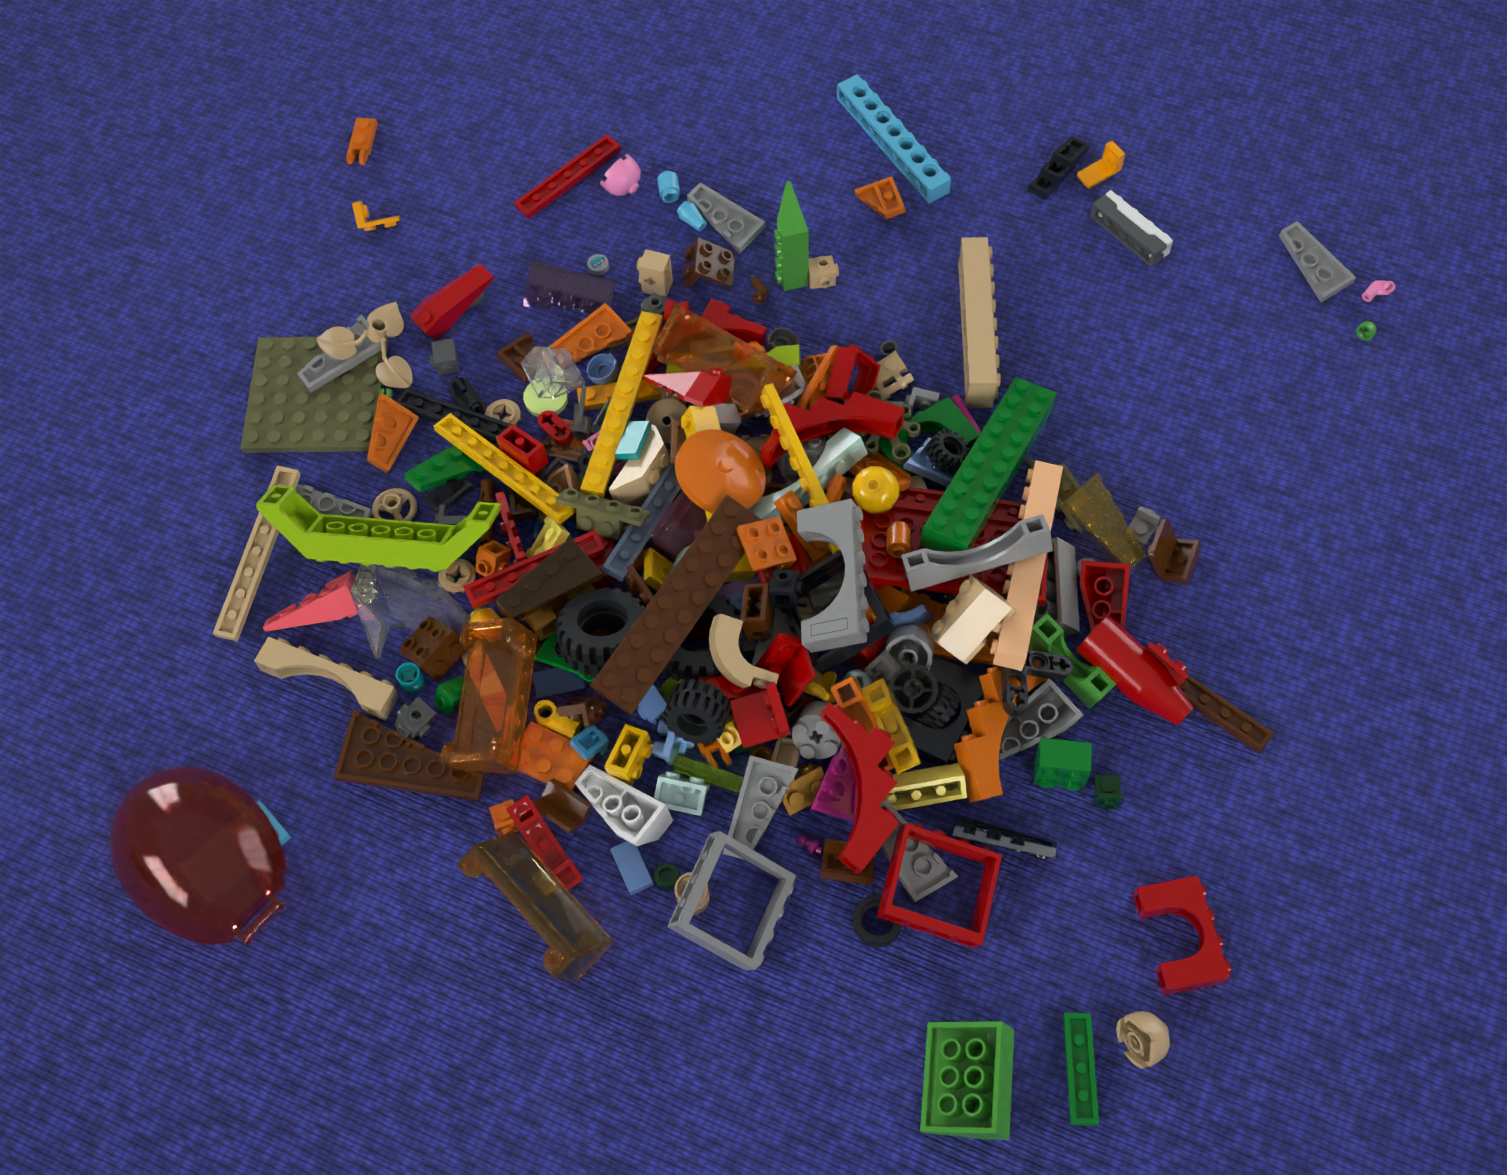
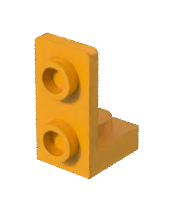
M1113 141L1105 144L1102 159L1079 171L1077 178L1088 189L1094 187L1121 171L1125 153Z
M362 200L352 203L358 229L363 228L364 231L376 229V225L384 224V227L396 226V222L401 220L400 215L367 221L366 218L369 217L367 205H363Z

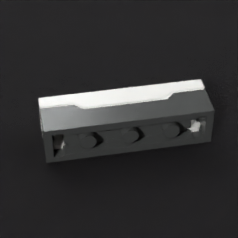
M1110 190L1106 195H1103L1093 203L1090 217L1150 267H1153L1169 254L1173 242L1169 235L1162 232L1152 221L1147 220L1137 209L1126 203L1121 196Z

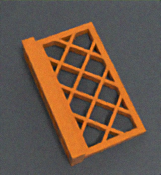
M837 345L831 346L827 353L805 357L801 364V374L808 386L802 392L801 398L792 405L809 410L810 406L814 405L819 397L825 398L824 396L839 348ZM769 418L766 424L769 427H773Z

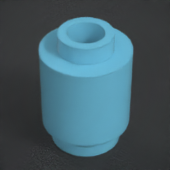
M671 171L662 172L657 177L660 197L665 203H674L679 199L680 195L678 176Z

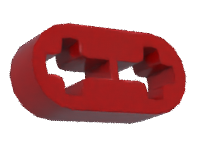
M548 410L538 416L537 420L540 429L556 445L566 446L571 443L573 435L570 427L555 412ZM545 421H552L553 425L551 426L548 422L545 423ZM560 431L563 435H566L564 437L561 435L558 436L557 432Z

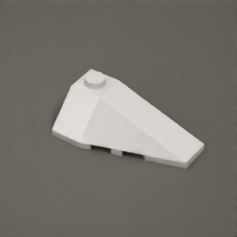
M589 765L575 782L577 788L616 835L635 846L659 840L673 821L666 804L592 765Z

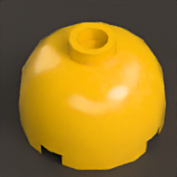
M870 466L861 470L856 475L852 484V495L856 504L862 510L870 514H882L889 511L896 503V500H898L899 484L895 475L888 469L881 466Z

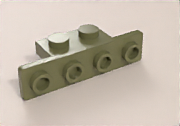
M1027 456L1025 459L1029 465L1026 468L1027 470L1033 469L1035 461L1030 456ZM1061 463L1059 466H1063L1055 509L1058 512L1063 511L1066 516L1063 520L1071 530L1075 528L1081 533L1084 530L1072 513L1091 499L1068 467Z
M567 488L556 498V503L577 509L576 529L587 532L596 530L598 535L615 540H620L623 536V522L642 526L650 517V511L644 510L641 507L630 506L616 500H608L597 495L582 493L576 489Z

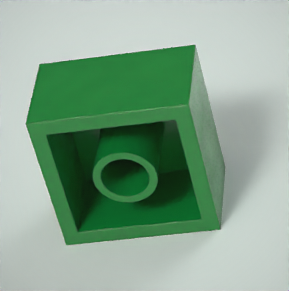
M1041 738L1035 754L1033 784H1039L1043 788L1065 787L1069 791L1084 789L1091 773L1092 743Z

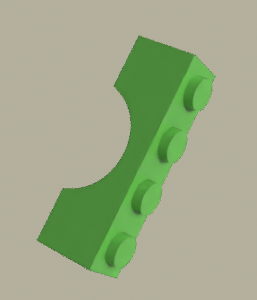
M1047 613L1032 626L1029 647L1033 651L1063 655L1071 660L1073 670L1062 681L1089 709L1116 685L1099 666L1086 665L1070 652L1064 641V630Z

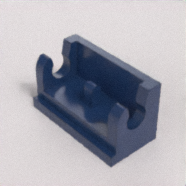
M560 668L532 673L538 700L586 689L584 679L575 673Z

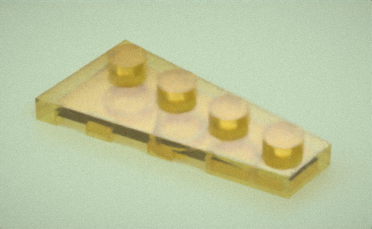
M1096 473L1065 500L1063 505L1118 563L1130 564L1131 569L1146 554L1133 531L1126 525L1122 512L1115 506L1109 490H1106L1101 482V476L1099 473Z

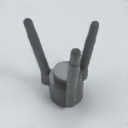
M585 385L582 386L579 405H574L572 435L579 439H588L590 434L594 435L596 433L597 426L606 413L607 405L610 404L612 398H608L592 425L591 419L583 416L586 397Z

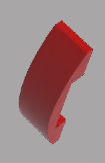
M528 795L506 809L525 841L562 894L584 880L542 819L541 814Z

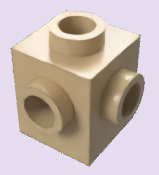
M832 255L810 258L808 279L810 289L836 286L839 268L837 263L834 264Z

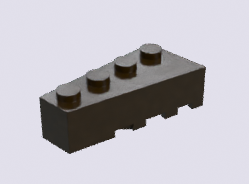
M569 538L496 599L497 604L510 620L515 623L573 592H577L594 582L602 580L603 573L572 538Z

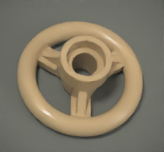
M393 488L386 490L378 495L373 502V518L383 519L379 511H387L394 516L395 520L412 521L417 512V501L405 489ZM409 500L410 511L402 519L400 514L402 506Z

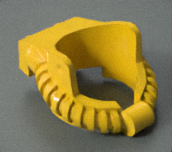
M815 670L813 680L803 692L822 698L823 701L833 703L836 699L830 687L835 685L836 673L828 671L822 675Z

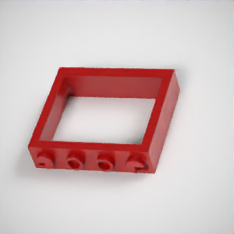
M908 822V824L906 823L899 827L877 917L971 948L982 946L1002 855L990 850L988 846L977 847L971 845V842L964 838L953 839L947 837V834L940 830L928 831L922 829L923 826L919 823L915 825ZM908 839L984 864L970 930L892 905Z

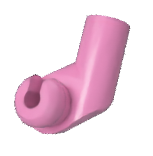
M1374 281L1362 294V299L1370 302L1376 295H1388L1395 290V284L1393 281Z

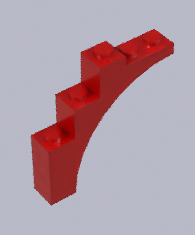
M711 299L700 318L690 313L687 324L674 320L669 330L661 326L645 375L653 374L667 360V355H674L690 348V342L733 336L734 341L757 342L764 346L767 341L766 327L759 323L747 321L738 315H732L731 306L725 302Z
M855 391L850 399L845 400L843 405L819 397L816 403L810 406L809 410L788 403L783 404L801 444L814 438L836 434L842 428H846L853 433L874 434L895 439L904 425L905 408ZM773 428L767 442H763L760 447L761 463L767 468H771L782 455L788 452L781 446L779 439L781 436L778 429Z
M829 702L819 716L834 730L843 743L852 762L857 783V808L854 825L848 841L837 859L854 873L859 874L899 824L893 812L887 808L882 809L879 806L897 784L891 772L885 768L880 769L878 767V764L895 742L891 740V735L883 729L874 727L868 734L865 731L866 728L860 722L852 721L845 715L846 712L842 707Z

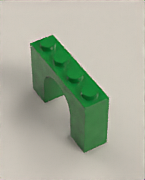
M949 397L942 401L938 400L930 408L918 411L912 418L907 420L908 422L920 424V434H936L942 429L946 431L950 429L952 434L957 432L959 433V438L961 436L964 438V443L968 442L969 446L967 448L970 449L980 435ZM911 428L910 430L916 431L917 428ZM900 430L897 434L900 442L907 445L913 438L904 430ZM881 436L878 442V453L904 469V464H899L893 460V448L888 438ZM900 454L898 457H904L906 455ZM904 469L906 472L910 474L911 477L918 475L916 473Z

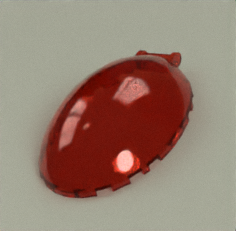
M173 767L147 776L137 783L121 800L112 820L110 830V852L114 870L120 884L134 904L162 928L180 938L207 945L231 943L236 935L249 946L253 942L252 937L278 910L282 911L286 907L275 895L284 888L285 869H288L285 851L282 850L279 841L280 836L258 803L245 790L232 781L205 769ZM270 901L271 904L244 931L242 928Z

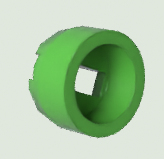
M1364 321L1356 329V334L1360 339L1368 341L1376 334L1377 327L1371 321Z

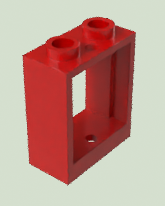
M859 346L839 347L824 397L843 405L846 399H850L854 391L866 395L875 389L881 365L874 361L872 356L861 351L862 349ZM855 365L859 369L852 393H849L847 387L853 366Z

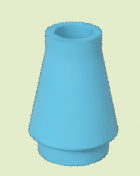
M685 201L679 206L677 210L679 219L695 228L698 232L706 227L707 222L703 219L694 203Z

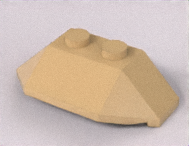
M651 425L652 427L639 459H628L608 489L613 499L622 504L641 507L670 464L669 453L656 425Z

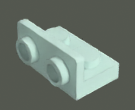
M666 771V774L658 776L654 799L666 804L670 810L698 816L703 815L707 790L710 788V784L704 783V778L690 776L689 780L680 778V773Z

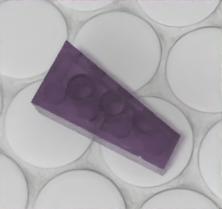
M531 261L522 306L530 307L531 303L540 304V308L549 309V305L560 306L561 310L565 311L579 308L581 312L593 313L604 303L611 307L616 282L606 278L590 276L586 273H578L565 268L546 265L542 262Z

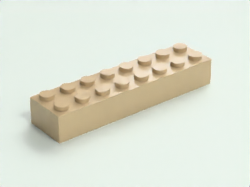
M988 237L962 238L958 263L965 403L967 408H993L994 399H998V387H1000L1001 383L1000 373H997V368H999V354H996L998 336H995L997 318H994L993 314L996 311V300L992 298L995 292V283L991 281L994 267L993 264H990V260H992V246H988Z

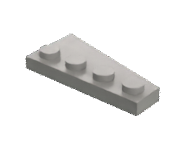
M362 314L356 319L357 322L351 328L347 327L354 334V341L363 334L364 330H368L369 323ZM366 336L358 345H355L357 352L354 357L340 360L324 352L322 355L314 357L297 374L311 393L381 351V343L372 342Z
M884 799L879 806L882 809L887 808L896 816L895 819L899 822L881 846L890 861L898 828L907 822ZM908 839L899 879L914 903L954 880L958 875L953 870H950L940 856L934 853L928 845Z

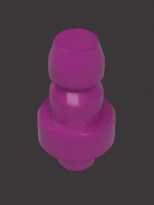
M804 835L797 837L796 841L808 849L807 851L814 856L816 853L821 855L824 849L820 847L821 842L818 840L808 839Z

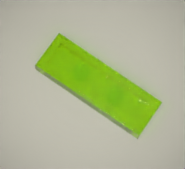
M675 755L673 760L675 772L704 778V782L740 793L744 779L742 776L680 755Z

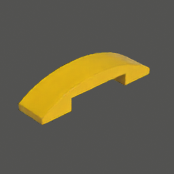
M884 678L861 688L879 729L887 731L892 737L891 740L895 742L888 753L897 774L920 764L921 762L910 732Z

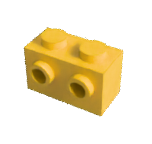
M625 724L604 766L607 774L633 786L635 779L638 780L642 774V765L645 759L649 758L652 753L653 744L647 731Z

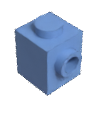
M652 685L639 703L637 711L644 720L648 719L650 723L658 727L659 720H664L663 712L668 698L660 688Z

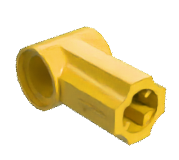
M541 700L535 705L534 714L538 725L549 728L569 739L581 731L583 720L579 718L568 719V716L559 717L558 709L553 702ZM544 711H550L552 713L547 718H543L540 716V714Z

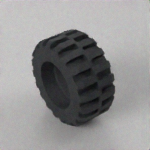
M602 587V590L591 589L585 594L582 592L576 596L575 600L571 599L568 601L566 607H563L559 613L556 624L560 652L564 661L573 670H579L580 674L585 676L590 674L595 678L646 608L644 603L628 591L624 593L622 589L615 588V590H610L609 587ZM601 629L620 630L608 636L590 635Z
M716 594L697 622L711 625L713 617L718 614L740 620L741 616L738 615V609L734 604L729 606V599L724 595L718 597ZM743 627L741 628L739 635V649L741 654L743 651L744 643ZM679 646L663 669L665 674L671 672L672 679L679 681L680 678L688 682L690 679L698 681V677L720 676L722 674L715 665L710 650L691 652L683 649L681 646Z

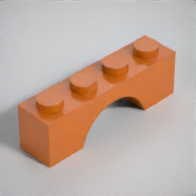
M852 676L830 687L837 704L845 710L847 717L852 721L860 722L866 728L865 731L868 734L874 727L879 729L857 677ZM889 753L878 764L880 769L885 768L888 771L895 769Z

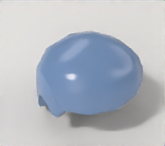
M599 354L588 362L586 373L593 383L606 385L613 383L618 378L620 367L612 354Z

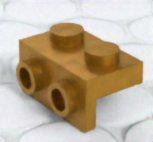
M807 763L798 768L799 772L781 801L787 815L790 816L813 804L825 776L821 766Z

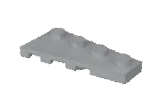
M701 182L687 195V200L695 204L700 214L739 254L766 227L765 221Z
M1298 221L1281 230L1279 234L1280 239L1321 303L1354 283L1356 277Z
M297 484L296 492L320 514L371 518L372 516L370 508L346 499L340 500L332 494L316 491L308 485Z
M750 755L728 836L755 850L799 769ZM724 848L723 854L743 859Z

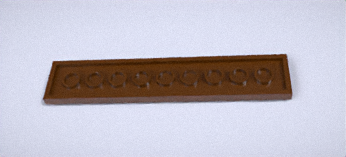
M727 495L590 684V687L631 715L745 554L736 530L737 527L761 521L762 519Z

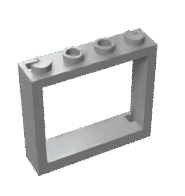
M721 831L710 833L667 927L745 971L756 970L764 959L763 952L766 945L774 936V926L784 913L783 905L794 889L793 882L796 875ZM723 847L779 879L746 955L689 924Z

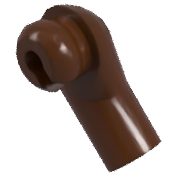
M754 276L750 280V284L756 290L755 294H752V300L755 304L760 305L766 301L769 289L758 276Z

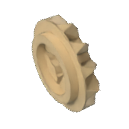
M501 399L491 403L485 412L486 416L500 420L499 416H502L506 410L507 417H504L502 421L514 424L515 426L518 420H521L519 406L508 399Z
M456 559L446 570L439 571L438 579L445 591H450L453 594L456 592L464 593L463 586L476 580V572L470 562L464 559ZM460 570L463 578H459L457 583H455L453 577L457 576Z

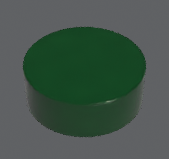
M670 863L659 865L654 872L655 883L662 890L674 889L676 881L680 877L677 867Z

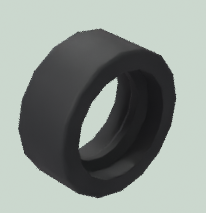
M875 894L867 896L859 902L854 912L853 926L855 934L862 942L868 946L879 948L894 942L901 932L902 925L893 922L892 928L885 935L877 936L867 932L862 922L863 915L869 908L879 906L882 895ZM893 900L892 905L899 907L898 904Z

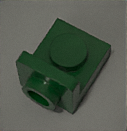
M1095 774L1093 777L1094 806H1101L1102 809L1106 810L1120 807L1123 801L1120 775Z

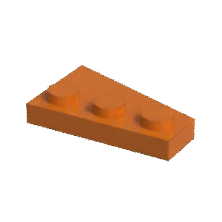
M382 392L378 395L367 461L387 473L414 428L419 416Z

